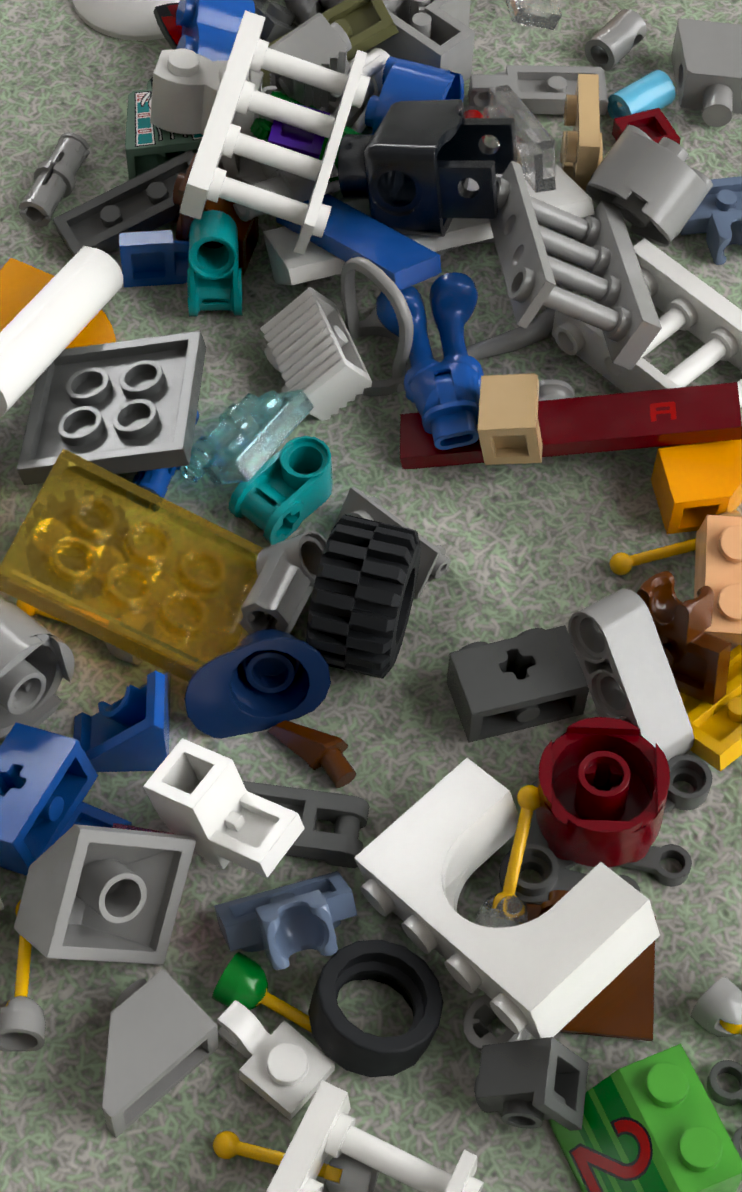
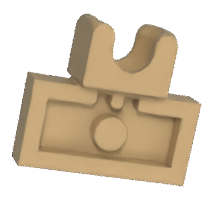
M578 73L575 95L566 94L564 126H573V131H563L560 163H562V170L578 186L586 191L591 176L603 161L602 133H600L599 74Z

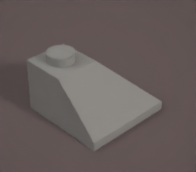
M74 824L29 866L14 929L46 958L164 965L196 839L186 835Z

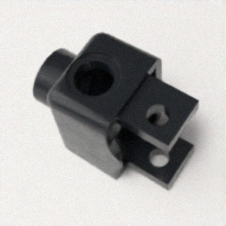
M461 99L395 102L390 106L374 134H346L342 138L338 154V180L341 193L346 199H369L370 216L403 235L444 237L453 218L495 219L498 213L496 174H503L511 161L517 163L514 118H464V108ZM493 135L499 141L500 146L496 148L488 147L484 144L482 137ZM469 178L477 182L478 190H467Z

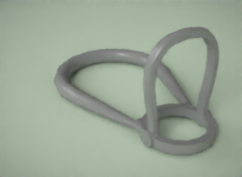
M492 238L470 244L495 243ZM462 246L436 251V253H438L441 258L447 252H450ZM547 253V255L563 261L561 258ZM363 257L351 258L344 263L341 271V294L345 325L352 340L354 341L362 336L379 335L391 338L398 343L392 366V377L386 380L372 381V386L364 388L361 395L372 397L387 396L395 392L400 393L404 390L405 374L411 368L408 358L413 343L414 324L410 309L402 292L383 270ZM356 270L373 281L390 301L398 320L399 337L387 330L379 321L376 306L364 321H359L355 291ZM556 283L557 287H560L573 293L572 289H569ZM546 308L529 324L527 329L520 326L467 346L468 356L480 360L514 352L544 340L552 332L555 310ZM443 355L434 358V360L438 362L442 361Z

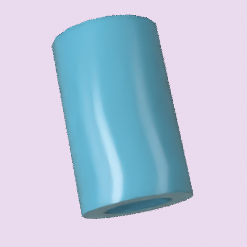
M661 70L652 71L610 95L608 98V113L614 119L655 108L662 109L675 100V87L665 72ZM620 102L623 106L618 107L617 103Z

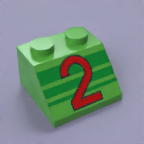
M681 1044L624 1066L588 1090L585 1094L582 1130L570 1131L555 1120H548L582 1192H736L742 1181V1159Z

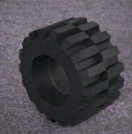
M346 514L341 517L332 529L318 567L306 631V643L320 652L328 666L381 679L394 666L408 624L420 565L421 545L416 530Z

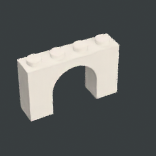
M466 758L354 857L365 880L360 890L367 901L381 915L386 917L389 913L394 912L404 922L401 926L404 932L421 951L429 954L435 949L447 960L444 964L447 970L465 990L473 993L479 988L492 999L489 1002L490 1007L511 1031L518 1034L525 1028L536 1039L554 1037L660 936L650 900L600 862L547 912L524 924L502 928L486 927L470 922L457 913V903L464 884L477 868L515 835L519 818L510 790L469 758Z

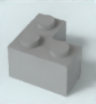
M382 0L399 33L372 47L368 52L374 48H381L391 57L406 59L461 74L464 82L471 77L475 31L469 28L471 0Z

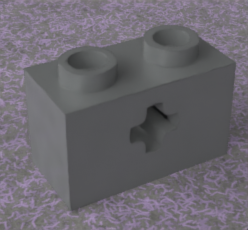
M565 625L547 630L533 628L520 633L517 637L493 643L474 642L462 647L459 651L449 654L447 685L468 743L584 714L589 688Z

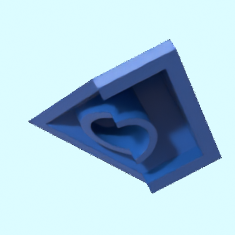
M171 668L164 673L155 670L148 674L147 683L139 688L133 685L127 686L125 696L111 705L104 701L99 702V712L95 715L90 716L82 712L74 717L73 738L78 739L96 772L156 771L169 755Z

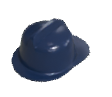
M276 629L258 630L244 637L234 650L217 656L197 670L188 682L184 697L187 716L198 730L213 738L222 739L264 731L280 722L294 720L314 711L327 696L331 684L329 666L318 650L303 640H298L288 632Z

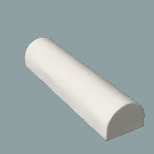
M83 246L0 332V418L4 416L121 289L123 285L122 271L117 262L106 252L97 248Z

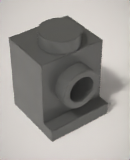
M553 1037L483 1045L479 1074L476 1077L474 1086L477 1104L486 1113H500L501 1120L504 1123L518 1128H539L543 1125V1120L553 1119L570 1131L582 1130L589 1063Z

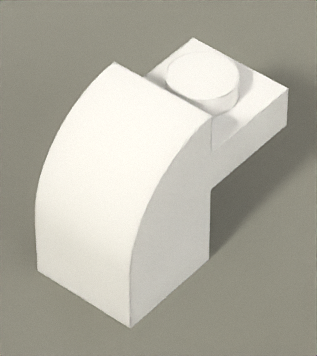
M183 738L143 786L157 814L172 833L191 836L196 839L194 852L223 870L231 861L268 878L305 829L297 812L248 792L232 759Z

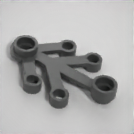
M684 754L671 758L668 761L670 785L664 813L673 808L693 810L700 807L706 801L712 785L710 768L703 760L692 755ZM538 780L535 781L532 785L537 787ZM678 781H685L692 785L695 792H681L673 784ZM536 810L533 811L520 873L524 870L532 869L540 873L543 880L540 883L532 884L523 881L519 876L515 895L518 898L519 904L524 906L526 904L541 905L548 900L549 892L554 890L570 891L587 875L569 870L578 863L559 859L548 848L547 840L544 838L537 823ZM668 844L661 848L651 846L643 859L619 866L652 873L659 883L674 887L681 885L687 880L692 860L684 848ZM511 850L505 855L500 865L499 881L502 889ZM665 858L676 859L682 865L683 870L677 873H670L662 868L660 861ZM619 875L640 892V888L635 880L626 875Z

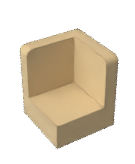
M537 374L481 376L477 431L485 465L542 463L543 444L538 421L539 379Z

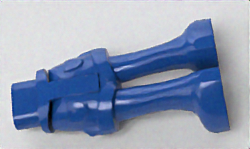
M452 272L438 277L433 282L429 294L430 307L434 322L439 331L443 352V360L440 362L434 360L427 332L425 305L421 294L413 286L401 290L410 309L414 324L413 343L409 355L411 368L405 374L403 383L407 399L415 404L422 417L424 430L432 434L434 445L440 450L470 445L479 439L477 424L481 376H484L480 363L474 357L468 356L464 339V326L474 312L478 300V292L475 283L469 276L463 273ZM381 291L376 301L378 319L387 330L399 337V324L390 301Z

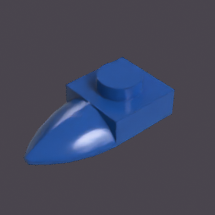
M172 230L119 233L124 288L187 283L189 241L173 240Z

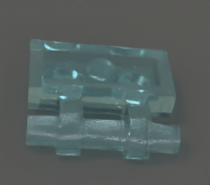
M302 389L283 393L269 391L260 397L248 393L238 404L232 403L219 416L220 424L209 436H201L192 445L190 465L181 466L180 472L187 480L193 483L198 482L205 473L214 485L248 482L314 408L313 404Z

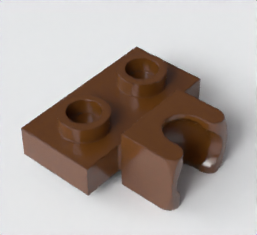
M664 571L655 574L641 585L637 594L646 603L651 613L678 690L681 693L714 705L726 695L732 645L728 641L704 632L711 626L714 592L711 587L703 586L697 591L696 598L681 602L675 594V579L672 573Z

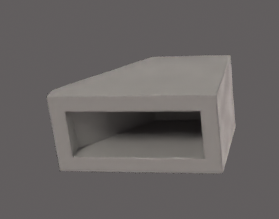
M161 969L148 981L139 979L127 987L117 999L115 1009L110 1014L102 1110L106 1127L115 1138L122 1134L219 1048L217 1024L164 969Z

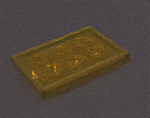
M62 449L0 564V591L189 682L201 666L217 656L234 650L244 629L239 624L243 618L241 607L258 578L256 560L258 554L264 548L68 450Z

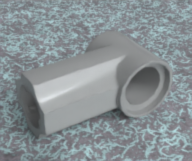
M308 531L266 547L258 554L256 560L258 578L241 607L243 618L239 623L249 635L258 630L276 629L291 633L314 588L318 567L327 542L320 533Z

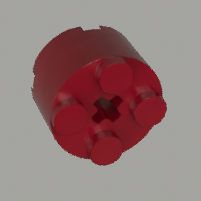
M592 717L579 720L569 725L566 733L558 737L553 743L551 740L543 750L539 763L537 787L540 807L536 809V818L540 831L547 840L548 848L555 856L562 860H571L590 867H596L600 862L607 867H614L638 862L643 859L659 834L670 785V770L664 752L657 743L654 747L641 736L638 727L627 721L610 717Z

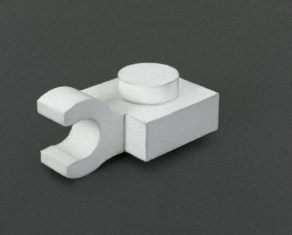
M236 1000L217 1019V1023L222 1026L218 1030V1035L248 1059L239 1069V1078L289 1120L296 1115L317 1091L321 1081H325L335 1070V1062L285 1020L270 1035L256 1016Z

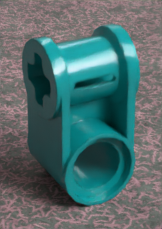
M204 211L200 220L194 218L189 231V268L187 270L189 317L198 316L200 311H232L234 316H243L242 268H239L238 230L236 223L231 216L222 211ZM209 241H216L223 244V246L208 248L203 244Z
M301 436L290 440L256 472L249 474L238 484L229 500L228 509L230 513L237 518L246 517L263 530L265 540L271 545L284 541L298 529L303 520L326 502L332 493V459L329 447L324 441L311 436Z

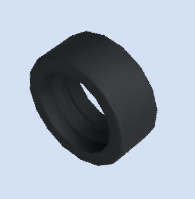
M362 940L339 949L323 966L313 991L308 1015L312 1035L327 1057L343 1069L367 1077L394 1076L414 1066L426 1051L440 1024L444 1002L439 981L422 958L405 946L385 940ZM354 980H373L387 984L401 994L412 1009V1026L406 1033L400 1036L379 1037L363 1032L349 1022L339 1008L337 1002L339 990L343 985Z

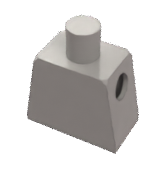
M678 18L671 59L680 107L701 109L702 119L707 125L713 127L724 126L731 121L732 113L742 114V25Z

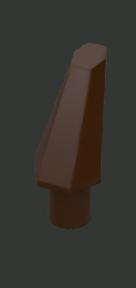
M287 720L274 725L267 731L305 760L313 770L322 767L336 788L349 784L355 778V770L343 755V752L348 748V744L342 738Z

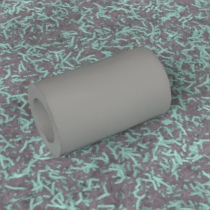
M631 9L621 10L586 43L585 54L588 61L598 67H602L606 71L611 70L646 36L647 28L643 18Z

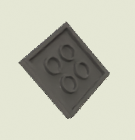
M201 331L64 349L36 380L17 471L23 484L32 485L190 465L206 345Z

